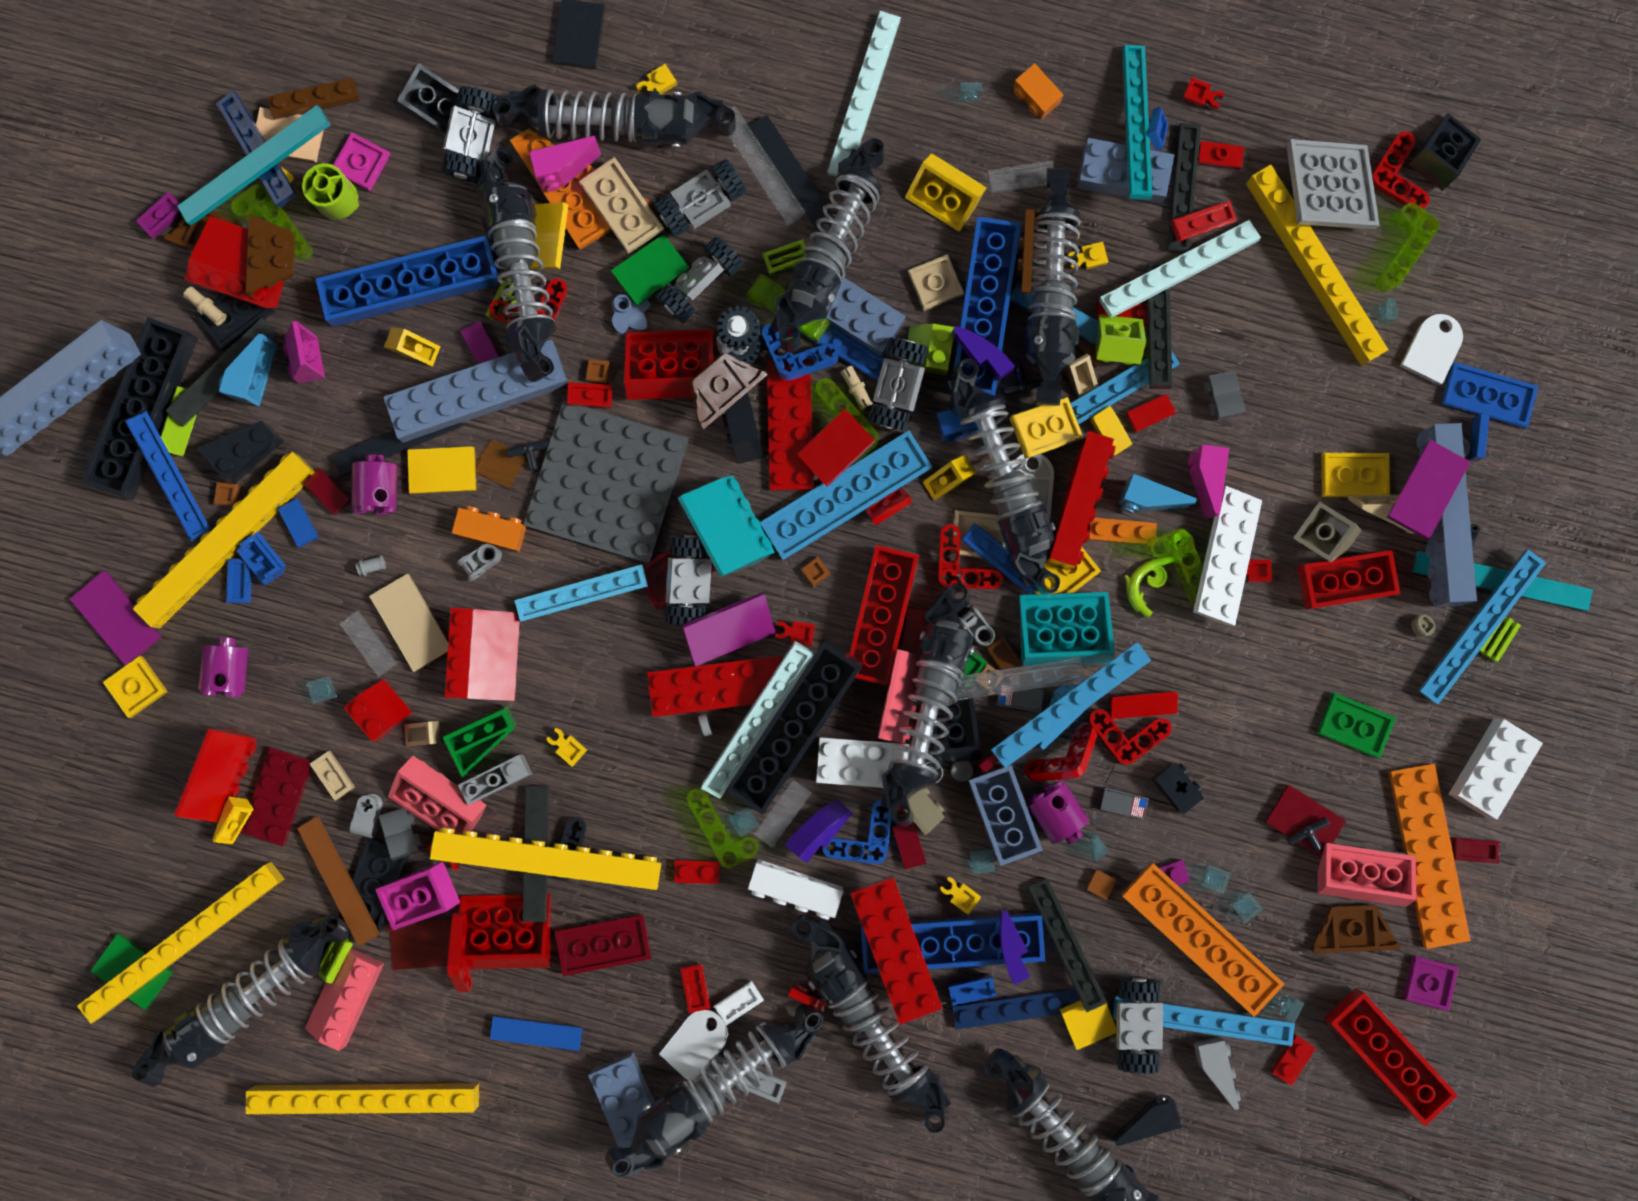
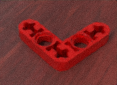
M1403 131L1393 139L1373 171V185L1375 189L1409 210L1420 212L1429 205L1430 197L1428 193L1397 174L1415 145L1414 135L1411 132ZM1403 138L1406 139V145L1401 151L1397 150L1402 143L1401 140ZM1389 155L1395 156L1398 159L1397 165H1390L1387 157ZM1383 174L1384 180L1382 182H1379V176ZM1393 180L1394 182L1388 188L1387 186L1390 184L1389 182ZM1395 185H1402L1405 188V193L1403 195L1397 194L1394 188ZM1410 192H1412V194L1410 195V198H1409V199H1406V197L1410 194ZM1417 197L1421 198L1420 205L1415 204Z
M558 278L551 280L546 288L551 298L554 294L552 286L556 287L560 284L563 292H558L556 300H560L559 303L550 298L547 302L555 307V311L551 316L554 320H556L568 291L565 281ZM543 295V297H542V299H541V301H540L541 303L544 302V300H545V295ZM503 300L493 301L489 307L491 317L507 325L513 320L514 316H510L509 321L505 320L507 315L500 313L497 316L494 307L498 308L502 305L504 309L510 303ZM518 307L511 308L513 309L512 312H519ZM542 308L537 310V314L547 315L542 311Z
M953 523L943 525L940 530L938 579L941 585L949 588L952 584L957 583L958 579H950V582L947 583L942 576H945L947 572H950L952 576H958L957 572L961 571V584H964L966 588L996 589L1000 587L1003 577L1000 571L995 568L959 567L960 530ZM949 528L956 532V535L952 536V544L956 543V546H943L944 542L948 544V536L944 535V532H948ZM948 549L953 550L956 554L952 561H946L943 558V553ZM974 572L977 576L976 581L971 584L964 581L966 573ZM980 572H983V577H990L991 573H994L998 580H994V584H990L989 580L982 579L983 584H979L981 580Z
M1095 709L1088 716V722L1092 724L1097 735L1115 759L1124 765L1135 762L1168 737L1172 731L1170 721L1165 718H1157L1127 739L1105 710ZM1103 714V723L1105 725L1110 723L1111 727L1106 728L1101 733L1100 729H1103V726L1100 723H1094L1096 719L1094 715ZM1158 722L1160 724L1165 723V733L1157 732L1154 735L1157 739L1154 740L1153 735L1147 730L1150 729L1151 732H1154L1158 728ZM1111 730L1116 731L1118 734V740L1115 743H1109L1106 739L1107 733ZM1141 735H1146L1149 738V745L1145 748L1138 745V738ZM1131 742L1140 751L1138 754L1136 751L1131 752L1129 760L1121 759L1123 749L1128 751L1133 748L1130 745Z
M1091 723L1080 724L1074 731L1066 757L1031 760L1025 765L1024 773L1031 782L1079 778L1086 771L1097 738L1096 730ZM1084 748L1081 752L1076 753L1079 749ZM1059 766L1055 771L1050 772L1054 767Z
M466 912L453 913L448 955V976L458 993L470 992L472 986L471 972L464 961L467 935Z

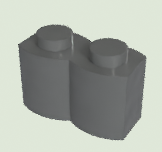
M1235 370L1209 375L1206 378V382L1203 384L1204 391L1211 399L1209 411L1216 421L1240 416L1245 413L1244 402Z
M402 808L379 816L392 861L419 853L417 847L422 845L418 833L413 834L411 826L415 825L412 812L407 813L406 808Z

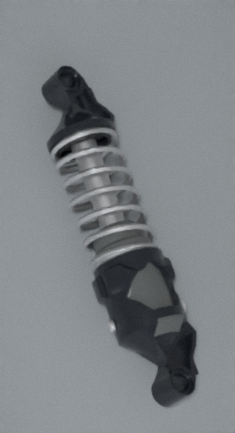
M534 84L521 92L510 91L509 95L498 98L492 105L494 116L500 126L508 127L517 119L523 118L533 127L541 139L553 137L555 124L558 139L562 137V124H571V138L573 140L576 138V124L585 125V138L590 137V125H600L601 141L605 137L604 126H611L616 142L619 140V135H625L630 142L642 143L646 147L671 144L672 147L678 148L680 145H688L697 134L708 126H712L723 136H730L736 131L735 112L723 105V100H711L706 95L697 91L690 95H682L681 92H673V95L660 94L659 91L644 90L643 93H635L633 98L622 93L616 101L612 93L608 92L602 104L597 92H593L587 102L584 93L579 91L573 102L572 96L567 90L562 93L559 100L553 90L541 89ZM566 95L568 97L570 106H563V101ZM580 96L582 97L584 107L577 106ZM595 96L597 99L598 107H592L593 99ZM609 97L611 99L612 108H606Z
M802 1003L795 1011V1018L792 1024L762 1021L756 1026V1031L762 1042L752 1032H748V1036L755 1047L750 1051L740 1041H736V1046L742 1054L741 1058L736 1060L728 1050H724V1055L730 1064L725 1070L718 1061L712 1059L711 1063L718 1074L712 1079L704 1069L700 1068L699 1073L701 1076L698 1079L687 1078V1082L683 1081V1084H673L662 1092V1098L652 1105L650 1103L643 1107L644 1111L638 1115L631 1147H613L606 1153L605 1161L613 1175L617 1178L627 1177L632 1174L636 1176L644 1169L663 1166L666 1158L671 1154L679 1153L681 1147L690 1139L696 1140L707 1131L706 1127L713 1122L712 1117L716 1113L723 1115L722 1106L725 1100L730 1105H736V1100L731 1090L732 1087L743 1096H748V1089L743 1078L746 1077L754 1086L759 1087L760 1079L755 1069L758 1068L767 1077H772L773 1074L768 1059L779 1068H784V1066L792 1061H799L805 1052L807 1044L816 1038L815 1034L823 1023L822 1015L813 1006ZM763 1063L765 1064L767 1071L761 1066Z

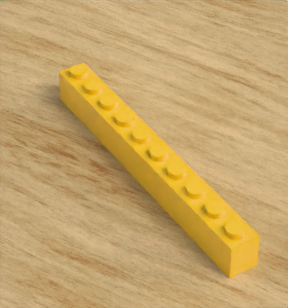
M1272 165L1252 175L1246 183L1247 187L1360 365H1365L1389 350L1310 225L1297 224L1294 200Z
M291 452L284 455L280 459V464L275 469L269 470L264 475V480L259 485H254L248 491L249 495L246 498L236 502L232 507L233 510L227 516L221 517L216 523L217 526L212 531L206 532L196 547L190 548L185 553L183 560L172 565L168 570L169 573L164 578L157 580L152 586L153 589L148 594L142 595L137 600V605L133 610L150 627L160 629L227 563V559H231L237 553V549L240 548L239 544L253 536L279 512L278 508L286 505L305 486L304 482L316 471L298 454Z
M441 828L440 832H434L430 859L645 889H658L661 862H656L657 857L644 856L643 860L634 859L635 854L621 853V857L612 856L613 851L599 849V854L591 853L590 848L577 846L576 850L567 849L568 845L554 843V847H547L543 841L532 840L531 844L522 843L523 839L509 837V841L500 840L499 835L486 834V838L477 837V832L464 831L463 835L454 834L455 829Z
M272 862L265 864L77 1007L91 1024L99 1020L285 879Z
M479 1083L255 1085L246 1091V1114L474 1112L479 1107Z

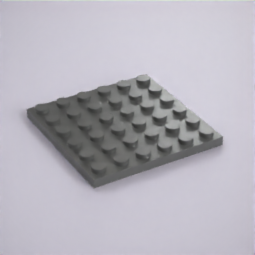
M563 400L524 525L637 561L649 563L655 551L689 438L587 407L567 406V401Z

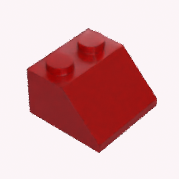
M385 679L360 693L344 707L346 712L372 742L382 740L413 713Z

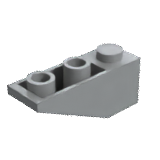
M518 755L458 786L467 805H470L533 774L524 755Z
M1221 1037L1193 1042L1200 1068L1234 1110L1239 1109L1238 1101H1241L1239 1090L1234 1086L1233 1082L1236 1074L1233 1065L1229 1063L1228 1056H1231V1050L1228 1042L1225 1043Z

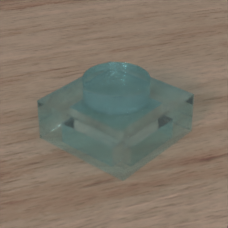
M960 83L959 99H964L968 102L981 99L982 83Z
M1387 298L1380 303L1379 325H1389L1398 317L1399 307L1396 306V298Z
M331 676L307 682L313 704L337 698Z
M748 806L729 818L740 837L760 825Z
M993 849L970 851L972 874L995 872Z
M1208 865L1201 886L1224 894L1231 873Z
M1246 891L1230 904L1244 923H1248L1264 910L1249 891Z
M1290 995L1288 999L1283 1001L1280 1015L1294 1023L1304 1002Z

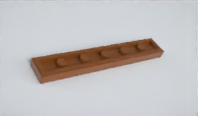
M315 817L297 828L357 945L362 946L379 936L380 933L320 818Z

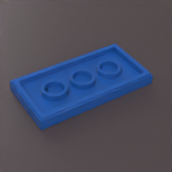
M1453 362L1449 369L1440 405L1474 415L1489 414V419L1526 429L1529 425L1539 386Z

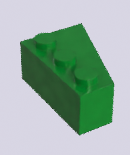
M508 705L456 728L443 736L462 777L516 727L517 724Z

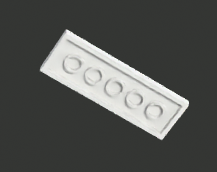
M1224 486L1220 515L1214 517L1193 613L1228 626H1235L1262 500Z

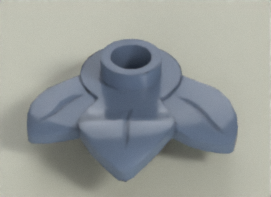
M617 295L612 301V309L614 311L612 323L617 332L623 335L629 327L635 330H645L647 328V319L643 312L647 311L651 304L645 301L637 307L628 295ZM625 303L627 307L625 309L619 308V304Z

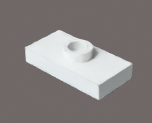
M751 980L714 1005V1008L727 1026L764 1001Z

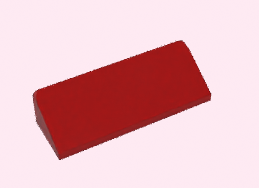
M1178 691L1109 697L1111 718L1121 719L1178 714Z

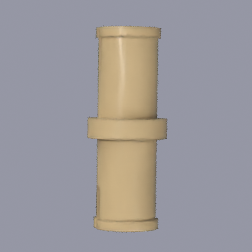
M193 286L184 292L183 297L196 306L200 314H205L217 326L226 320L227 315L215 307L211 299L205 298Z
M853 366L847 367L848 372L844 369L840 373L849 387V393L853 394L862 411L868 406L870 407L873 402L864 389V382L860 381Z

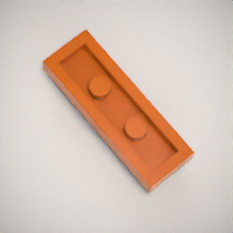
M1094 518V521L1089 524L1090 535L1088 540L1154 546L1157 523Z

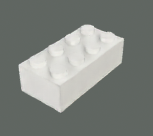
M1493 719L1449 792V795L1482 816L1497 820L1543 743L1505 719Z
M820 737L816 783L883 788L882 774L889 768L890 761L893 759L907 760L909 752L896 749L895 745L900 743Z
M760 859L756 863L748 887L749 890H752L751 894L764 898L767 895L773 897V901L778 904L786 905L788 902L794 904L795 909L803 912H808V909L816 911V916L828 920L830 916L835 918L843 894L842 886Z

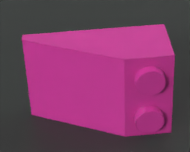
M595 136L530 151L535 176L542 190L553 192L557 191L559 187L565 186L601 156V151Z
M298 321L292 322L285 335L286 344L283 345L285 355L289 357L290 365L287 367L289 376L298 383L324 379L325 374L317 336Z
M1202 444L1193 453L1189 454L1188 466H1190V475L1204 517L1210 520L1220 515L1229 448Z
M443 861L375 889L392 930L441 914L460 903Z

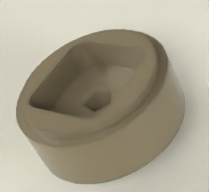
M1422 614L1412 620V630L1417 636L1425 638L1434 633L1435 623L1428 615Z

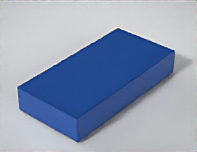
M1161 107L1153 109L1148 135L1155 151L1163 149L1168 128V121Z
M1479 414L1473 417L1469 461H1478L1486 456L1489 414Z
M297 498L278 508L297 547L301 548L320 538L300 499Z
M227 559L226 603H251L252 571L242 559Z

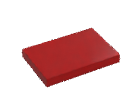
M844 409L797 455L828 487L876 441Z

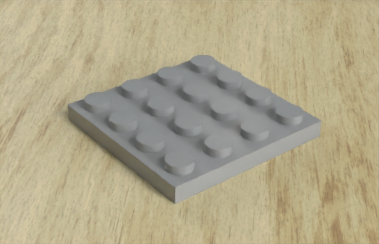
M1290 139L1286 143L1297 224L1376 229L1380 226L1367 145Z

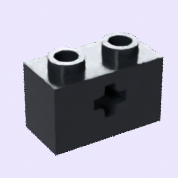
M1171 762L1151 779L1176 811L1184 815L1204 799L1201 794L1203 790L1196 781L1191 782L1187 777L1189 772L1181 763ZM1177 782L1183 783L1181 786L1182 791L1175 790L1178 787Z

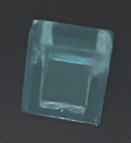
M1091 832L1089 834L1091 857L1096 862L1106 855L1109 850L1097 834Z

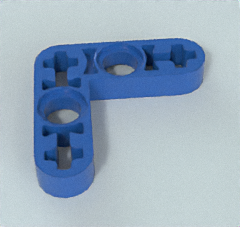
M767 324L762 328L764 345L778 375L783 380H794L830 367L838 361V348L829 343L795 355L786 352L782 356H777L774 354V351L781 348L779 332L772 330L771 324ZM770 332L775 335L776 341L774 343L771 335H768ZM829 352V354L832 355V357H828V355H825V353ZM810 358L814 360V363L811 366H805L802 361ZM784 362L787 363V366L789 369H791V372L784 370Z
M882 799L875 801L872 806L868 842L833 837L828 845L831 842H835L837 847H842V842L847 843L845 846V856H840L842 851L835 850L834 854H830L829 849H826V847H823L824 854L832 859L871 864L882 863L887 856L891 826L889 810L883 814V819H888L887 823L882 821L874 822V817L879 819L880 813L876 810V806L879 807L881 805ZM877 825H882L886 829L885 835L881 838L873 834V829ZM853 844L861 848V853L857 857H852L848 853L849 847ZM864 845L869 846L868 851H875V847H878L880 852H883V856H879L878 860H875L873 855L867 854V859H863L865 853Z

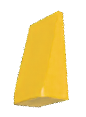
M1111 406L1090 419L1099 434L1114 438L1113 445L1116 446L1113 456L1132 445L1130 438Z
M235 797L227 799L212 839L214 843L233 844L253 811V807L247 799Z

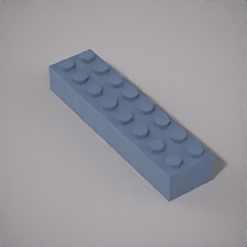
M100 320L0 397V454L8 456L15 452L18 447L31 440L35 434L48 427L51 422L64 415L68 409L81 402L84 397L98 389L101 384L114 377L117 372L140 356L141 353L131 334Z
M553 340L545 342L541 353L551 359L554 370L538 382H532L525 376L521 365L518 364L516 353L513 352L384 396L397 438L404 443L460 422L463 423L568 387V380Z
M1461 423L1434 424L1418 434L1416 444L1417 448L1420 449V455L1427 442L1432 440L1464 458ZM1466 472L1431 537L1427 540L1426 556L1430 558V566L1427 573L1428 578L1431 580L1429 597L1431 602H1433V607L1461 606L1477 601Z

